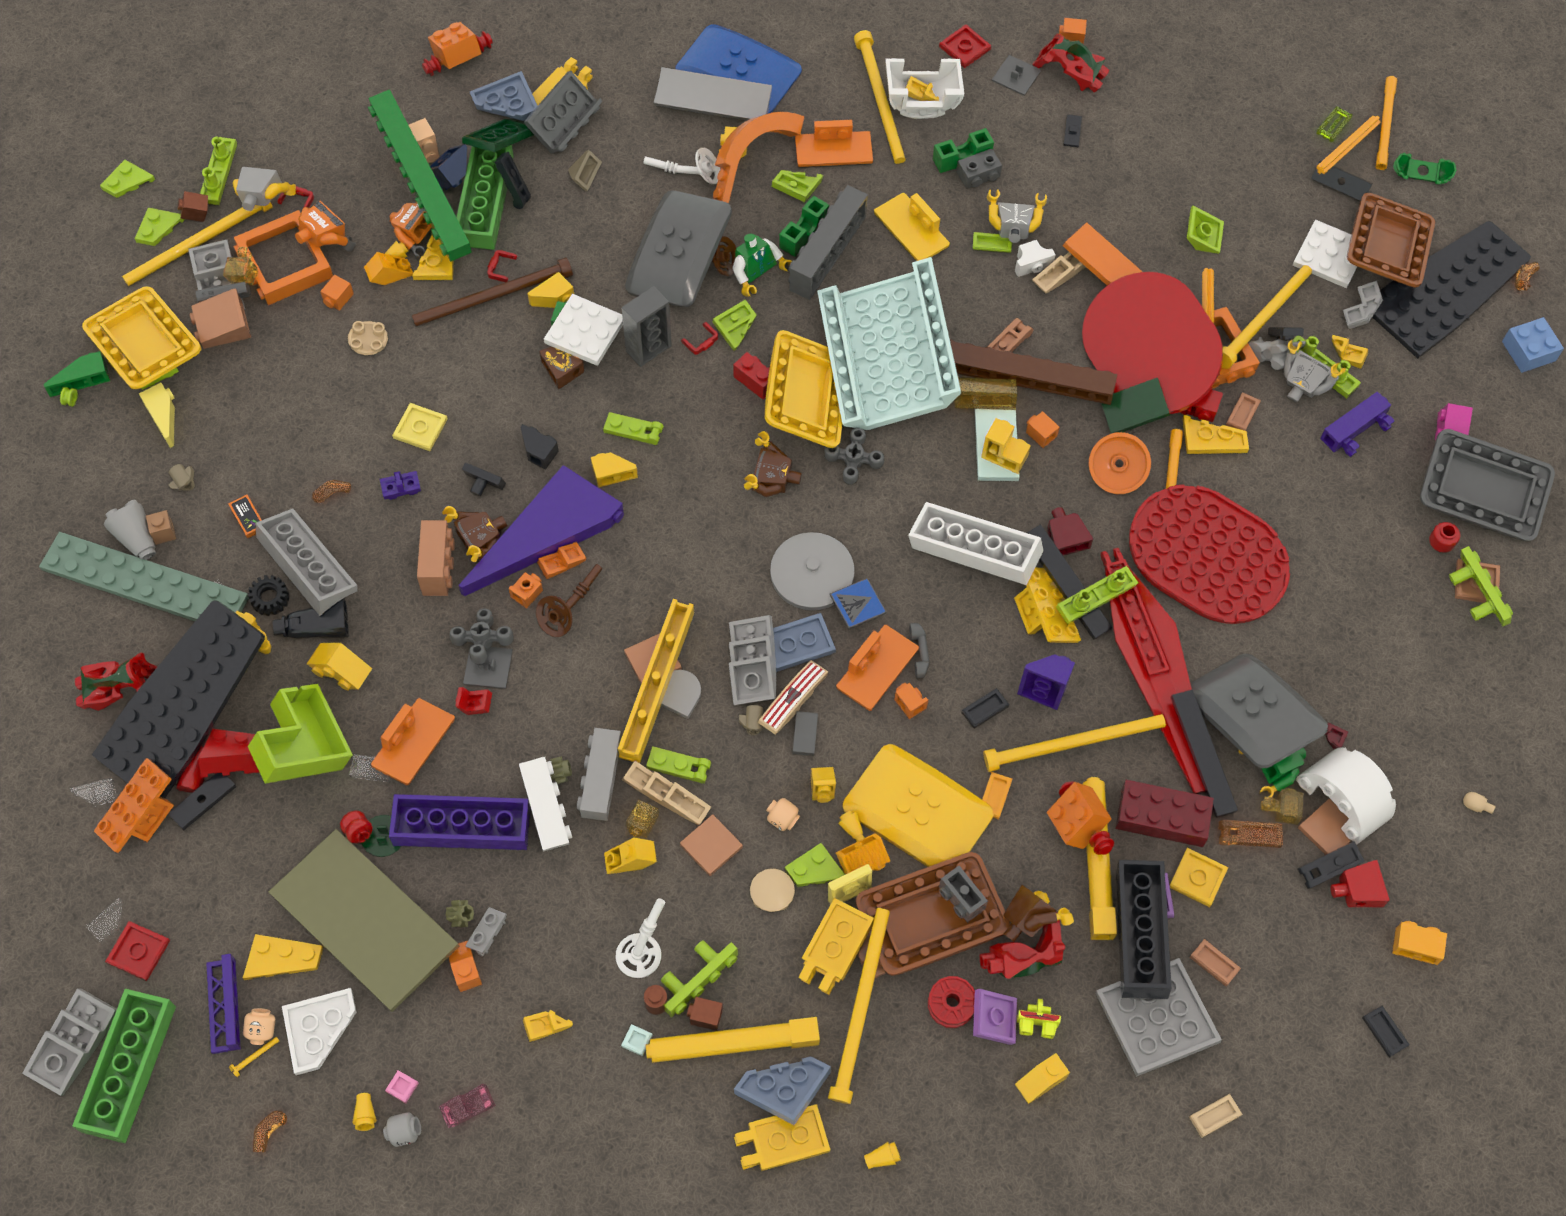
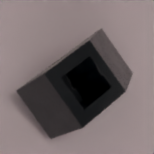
M522 424L520 428L528 461L546 470L559 452L557 441L550 435L545 436L532 426L528 427Z

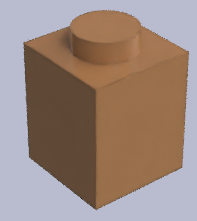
M167 510L146 516L149 533L156 545L176 539L173 522Z

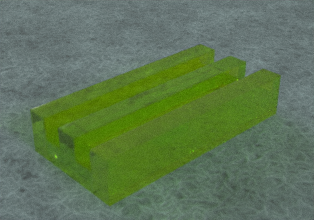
M1336 106L1317 129L1316 134H1321L1323 138H1328L1330 142H1333L1353 115ZM1339 113L1340 115L1327 131L1324 130L1335 115ZM1343 117H1346L1344 121L1340 124V126L1336 129V131L1333 134H1331V132L1341 121V119Z

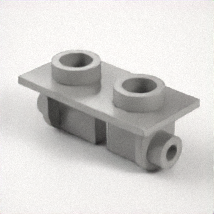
M489 907L465 946L475 950V953L481 957L487 954L494 941L493 937L497 936L502 926L505 925L507 914Z

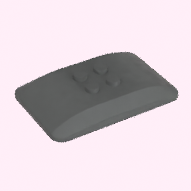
M675 190L665 193L647 227L625 284L628 293L639 296L655 286L669 301V304L679 307L691 306L697 297L731 217L732 208L729 203Z
M1445 429L1436 438L1420 492V500L1423 505L1457 519L1523 541H1531L1538 535L1555 477V471L1550 464L1451 429Z
M1251 654L1238 655L1190 683L1201 714L1257 767H1271L1327 733L1328 724L1323 717L1288 683Z

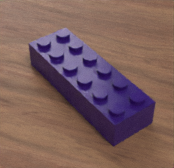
M394 794L389 838L393 846L527 850L531 807L529 799Z

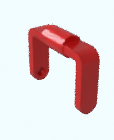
M296 186L297 195L308 197L304 207H310L314 200L313 193ZM284 193L280 194L278 204H282L286 195Z
M497 250L488 264V277L508 282L506 276L494 274L493 271H495L499 256L517 260L518 256L510 252Z
M707 322L703 323V327L713 336L705 340L699 347L695 348L685 338L681 340L695 355H698L703 350L706 351L718 340L717 331Z

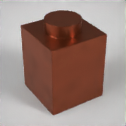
M184 191L183 198L178 200L177 210H181L180 218L204 222L208 210V195Z
M696 997L694 1004L690 1003L688 1007L687 1017H690V1025L717 1031L723 1011V1003Z

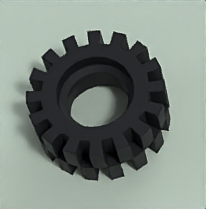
M264 575L263 580L260 577L257 578L258 583L253 581L251 583L253 588L249 587L248 589L250 592L248 597L256 612L258 611L261 615L265 613L266 616H270V612L276 615L277 610L280 612L284 610L282 606L287 607V601L290 598L289 592L281 578L278 577L276 579L274 575H271L269 579L268 575ZM272 589L277 592L276 597L271 601H263L261 599L262 593Z

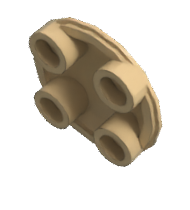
M356 321L353 323L352 329L348 334V344L352 350L362 355H374L380 352L388 341L385 327L380 322Z
M765 869L758 873L750 886V894L754 905L769 912L787 909L795 893L794 883L790 876L778 869Z

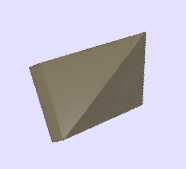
M587 150L569 168L568 171L572 180L584 191H588L602 161L590 150Z

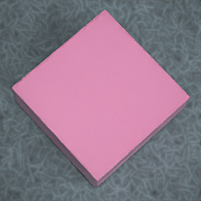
M398 1070L385 1091L406 1104L419 1083Z

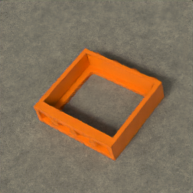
M299 210L234 237L236 245L233 246L238 257H243L241 262L245 271L250 270L249 278L253 286L258 285L257 293L261 300H266L268 305L333 277L331 267L320 247H316L309 240L305 243L313 255L316 264L272 283L266 282L248 247L295 227L299 230L298 219L301 214Z
M1227 307L1214 310L1215 327L1222 325L1232 342L1241 333L1240 328ZM1248 343L1238 353L1243 361L1234 363L1229 369L1222 368L1212 389L1220 384L1232 383L1239 378H1249L1255 374L1260 362Z

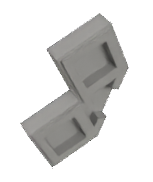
M1377 281L1357 287L1362 304L1343 310L1349 329L1369 323L1383 301Z

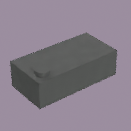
M655 286L622 307L625 349L640 367L672 346L669 301Z

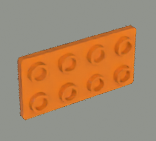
M852 120L814 121V134L795 136L797 166L872 164L873 154L870 132H852Z
M884 625L878 633L873 631L851 658L848 671L836 685V688L871 711L917 653L919 646L888 625Z
M418 698L412 707L404 704L382 734V749L372 761L371 767L405 785H409L452 725L455 716L421 698Z
M146 758L116 801L111 805L108 812L98 823L94 832L117 853L121 851L131 835L148 842L174 806L170 801L160 797L170 783L171 778L153 761Z

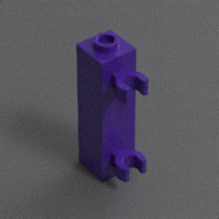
M1376 392L1325 428L1320 439L1333 452L1343 447L1345 453L1351 457L1357 452L1356 449L1360 447L1356 441L1352 440L1376 422L1385 432L1392 427L1391 424L1394 423V419L1387 415L1391 404L1385 397Z

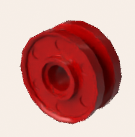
M947 976L939 979L933 985L928 997V1011L937 1024L946 1028H958L965 1025L974 1014L975 990L967 980L958 976ZM954 998L957 1000L958 1005L951 1007L947 1004L946 1000Z

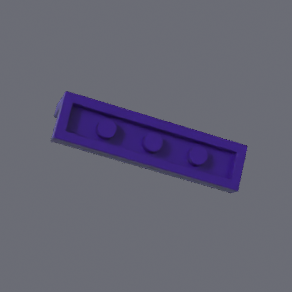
M231 954L221 955L222 960L207 962L212 1054L241 1050L236 960ZM222 966L223 977L218 981L213 977V968ZM220 986L223 988L224 1000L221 1003L214 999V993ZM221 1009L225 1012V1023L222 1026L215 1021V1016ZM224 1031L226 1033V1046L217 1047L216 1039Z

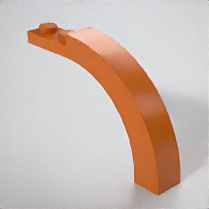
M774 112L754 117L738 126L725 140L717 156L715 166L720 167L721 170L717 175L718 182L713 192V198L729 203L740 158L747 146L755 138L767 132L780 133L789 137L800 135L804 116L790 112Z

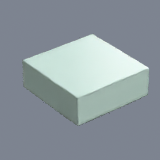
M631 1024L621 1046L643 1056L646 1044H649L653 1034Z

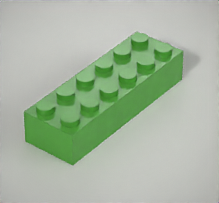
M512 145L496 152L473 146L471 148L456 217L471 248L495 250L507 192L505 181L497 170L495 161L502 153L508 151L513 159Z
M129 989L124 990L72 1127L81 1133L126 1143L176 1006L169 999Z

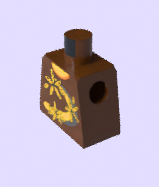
M554 347L539 351L541 362L558 389H561L584 373L583 359Z

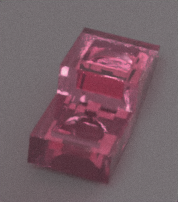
M481 1084L464 1095H457L440 1105L439 1108L448 1128H451L495 1106V1103L487 1085Z

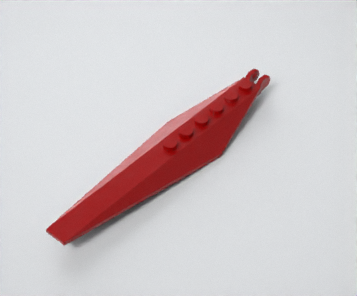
M1119 548L1113 549V556L1116 562H1111L1107 551L1101 552V559L1105 566L1106 577L1127 566L1138 581L1137 586L1109 601L1115 641L1153 715L1162 714L1164 716L1166 726L1160 729L1193 793L1204 792V785L1170 698L1173 694L1192 690L1176 623L1131 570Z

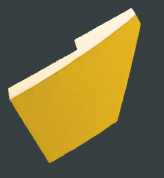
M910 76L905 86L908 89L909 97L919 101H939V97H936L932 90V83L927 85Z
M1333 335L1332 343L1340 359L1348 361L1354 367L1362 368L1368 355V349L1349 344V339Z
M552 1010L549 1013L545 1011L523 1018L529 1042L561 1032L573 1026L572 1021L557 1016Z

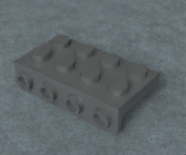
M568 71L528 116L524 124L550 153L562 152L567 148V142L578 135V129L589 122V116L595 114L600 109L599 105L602 99H595L573 72Z

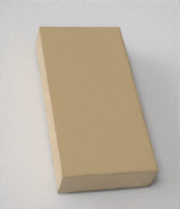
M1228 1094L1192 1114L1189 1118L1201 1138L1243 1114L1232 1096Z

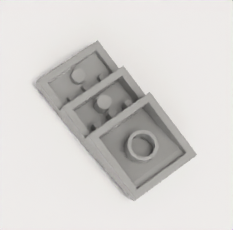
M228 240L189 249L198 290L239 283Z
M767 615L729 622L731 642H729L731 657L729 670L734 705L776 699V657L772 616Z
M77 988L66 1010L61 1009L50 1031H45L22 1074L63 1096L107 1033L117 1008L85 990Z

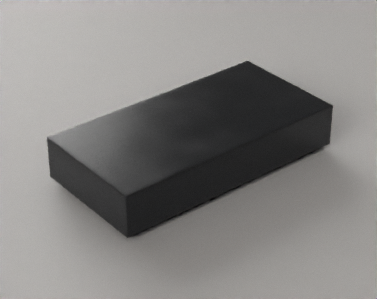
M996 688L962 709L961 713L975 729L1008 708L1009 703Z
M1383 1005L1362 1017L1389 1058L1410 1045Z

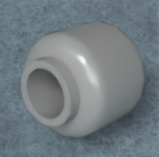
M411 1113L391 1116L383 1129L384 1137L395 1147L414 1143L421 1134L420 1121Z

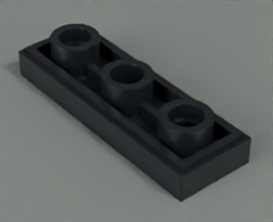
M1335 166L1325 174H1319L1316 168L1311 177L1313 180L1360 201L1362 196L1369 192L1373 184ZM1339 178H1344L1345 184H1341Z
M216 773L168 814L184 831L235 789L236 785L227 775L223 776L222 773Z

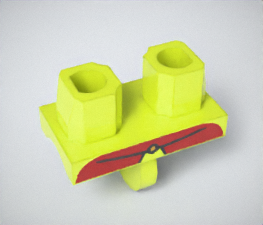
M1037 999L1036 1005L1028 1004L1027 1011L1019 1010L1016 1017V1022L1019 1023V1034L1030 1036L1033 1034V1025L1042 1026L1041 1037L1053 1039L1056 1029L1060 1024L1061 1016L1050 1014L1051 1007L1043 1006V999Z

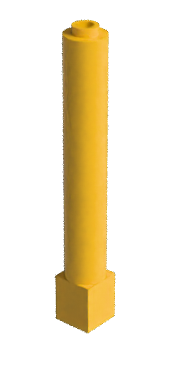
M1098 777L1088 778L1087 781L1083 782V785L1093 788L1106 809L1105 782L1101 781ZM1106 825L1101 831L1108 832V825ZM1088 844L1086 848L1091 940H1114L1117 929L1115 907H1113L1110 854L1097 855L1093 851L1094 847Z
M817 1017L789 1020V1023L650 1039V1044H646L647 1059L652 1058V1063L790 1046L791 1049L817 1046L820 1042Z

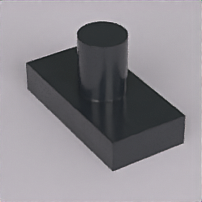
M465 462L462 467V471L466 475L475 478L470 490L475 495L481 497L487 484L501 490L506 485L502 477Z

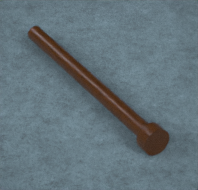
M567 257L557 260V265L411 316L415 326H419L542 283L558 272L564 278L573 276L572 268Z

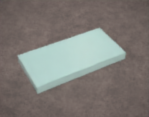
M975 407L978 481H1019V474L981 458L985 437L995 418L1008 421L1011 425L1015 426L1012 437L1017 439L1015 407Z

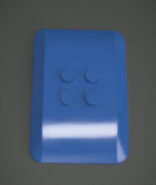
M715 24L708 25L676 65V70L772 85L768 114L773 112L802 72L799 63L745 35Z

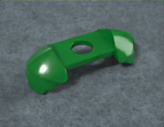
M1401 153L1393 165L1394 171L1404 179L1412 178L1435 182V184L1447 183L1454 177L1457 171L1455 163L1450 160L1439 159L1438 163L1411 159L1412 155L1410 153ZM1418 167H1427L1428 174L1424 176L1420 175L1418 173Z

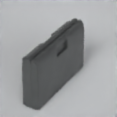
M246 282L195 291L198 302L235 288L240 298H246L251 295L250 286Z

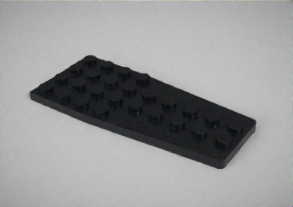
M1487 221L1428 257L1424 279L1419 287H1411L1393 280L1382 288L1380 292L1383 301L1372 318L1418 359L1458 329L1528 264L1531 256L1493 222Z
M213 600L131 698L94 750L92 756L126 783H129L146 758L150 759L171 778L170 783L160 795V797L165 799L199 751L264 642L265 635L222 602Z

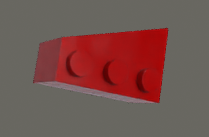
M212 729L198 757L201 778L208 777V774L222 773L223 776H226L234 771H244V774L260 773L248 748L255 734Z

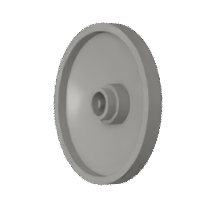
M802 533L789 538L776 550L771 561V581L778 595L788 604L803 610H822L835 605L830 593L853 583L854 563L846 547L835 538L822 533Z

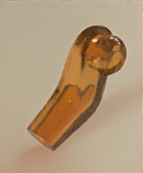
M1537 262L1529 263L1519 268L1515 280V287L1518 291H1526L1530 288L1531 285H1528L1530 277L1540 269Z
M329 480L313 492L312 498L314 502L322 503L333 493H350L351 483Z
M282 1111L271 1112L256 1126L253 1136V1152H266L270 1135L287 1122V1116Z

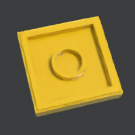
M1187 848L1169 886L1171 889L1211 907L1228 867Z

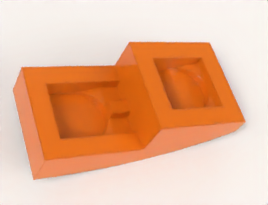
M575 542L559 547L556 553L538 558L537 564L545 578L549 579L586 561V557L579 544Z

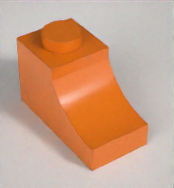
M468 940L459 943L460 947L449 956L450 965L460 992L482 985L472 951L465 946Z

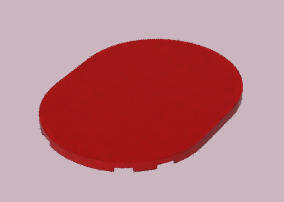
M1139 272L1121 277L1106 286L1094 298L1086 312L1082 329L1086 353L1096 370L1110 371L1118 374L1114 393L1158 377L1171 415L1186 410L1198 403L1212 389L1213 384L1220 375L1223 364V345L1218 330L1191 290L1172 276L1158 272Z
M1170 486L1149 496L1138 508L1132 520L1129 531V546L1133 560L1141 574L1158 590L1204 618L1226 624L1250 622L1270 612L1286 592L1290 579L1289 556L1285 546L1282 545L1278 538V534L1264 520L1214 490L1202 486Z

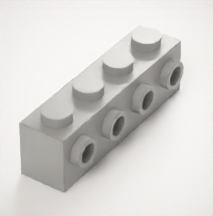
M594 728L593 735L589 736L588 748H591L590 756L586 755L584 768L587 769L586 776H582L581 779L583 795L582 797L579 796L577 801V810H580L581 818L608 821L619 758L618 747L622 738L621 731Z

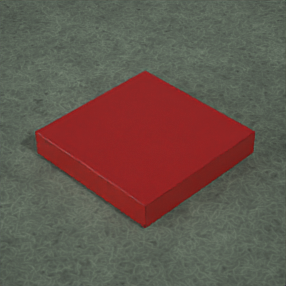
M964 25L939 44V47L953 59H960V64L963 68H966L991 50V45L968 25Z
M129 921L105 962L147 981L168 946L170 939Z

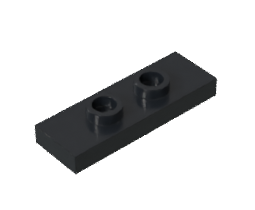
M1300 327L1268 328V335H1275L1277 339L1291 340L1294 336H1303L1304 329Z

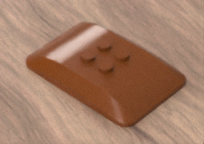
M1365 193L1361 198L1347 251V260L1357 267L1411 287H1419L1424 279L1435 219L1427 213L1373 193Z
M974 852L959 855L864 890L856 898L857 909L875 918L877 908L890 911L879 962L884 972L891 976L923 967L1003 936L1010 926V921L1004 917L1005 909L980 855ZM958 866L962 868L988 900L985 910L969 922L964 918H960L955 913L954 905L950 900L946 901L939 892L941 878ZM871 927V929H870V931H869V933H868L869 938H870V935H871L872 927Z

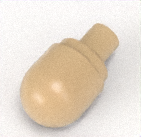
M1469 792L1463 798L1464 805L1470 810L1480 813L1484 810L1490 814L1494 812L1495 806L1487 803L1485 796Z

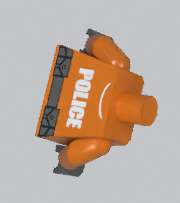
M318 201L311 208L304 207L298 219L299 232L295 234V238L300 244L309 240L316 247L338 244L349 252L354 249L356 243L351 242L352 238L350 236L345 237V223L325 204Z
M406 203L398 212L391 213L390 222L394 227V234L399 242H402L408 250L411 249L414 252V258L419 261L421 257L417 253L421 252L424 254L425 249L415 244H419L432 228V225H427L423 217L425 213L423 208L419 209L416 203Z

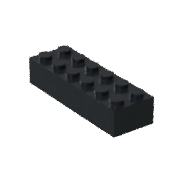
M1119 860L1116 869L1121 998L1168 999L1172 987L1164 861Z

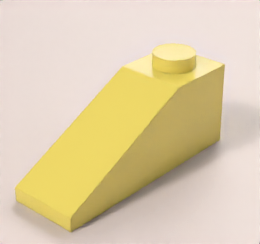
M159 383L139 393L171 448L174 446L175 407L172 400L175 398L169 388L165 389L162 383Z

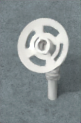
M707 148L697 150L695 156L697 167L678 165V163H670L668 160L664 162L646 156L644 159V164L664 169L665 172L701 175L706 182L712 185L717 184V175L720 171V167L715 166L716 157ZM712 172H714L713 180L710 178Z
M658 898L648 918L644 919L639 929L640 933L627 936L617 947V965L627 976L633 978L649 976L660 964L661 949L657 941L651 936L657 926L656 921L665 905L663 899ZM632 940V943L625 949V953H622L624 946ZM646 942H650L653 948L648 949ZM645 955H648L647 960L642 963V961L645 959ZM652 956H655L653 964L645 969L644 967L649 964ZM628 960L631 964L637 966V971L630 970L623 962Z

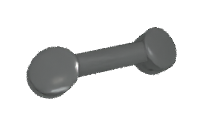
M910 623V639L918 640L921 661L915 662L914 667L916 679L925 677L930 664L926 633L919 623Z

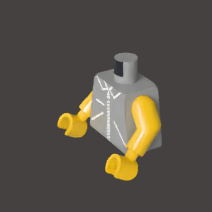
M242 167L239 179L233 181L235 193L239 196L242 207L247 211H252L255 205L267 206L280 193L290 196L296 194V184L282 183L276 170Z
M997 189L996 197H993L990 194L991 190H989L987 194V200L991 203L989 205V222L999 231L1000 237L1009 238L1012 243H1017L1020 239H1027L1029 233H1033L1040 226L1044 211L1042 207L1047 203L1046 194L1043 201L1038 200L1039 193L1036 194L1035 203L1037 207L1034 208L1035 205L998 202V205H996L1000 192Z

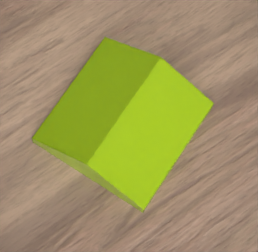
M1192 206L1187 232L1188 241L1195 250L1219 254L1224 221Z

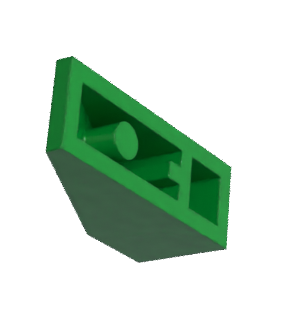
M101 351L79 357L45 382L44 388L50 397L60 395L64 387L79 390L109 382L110 377L106 361Z

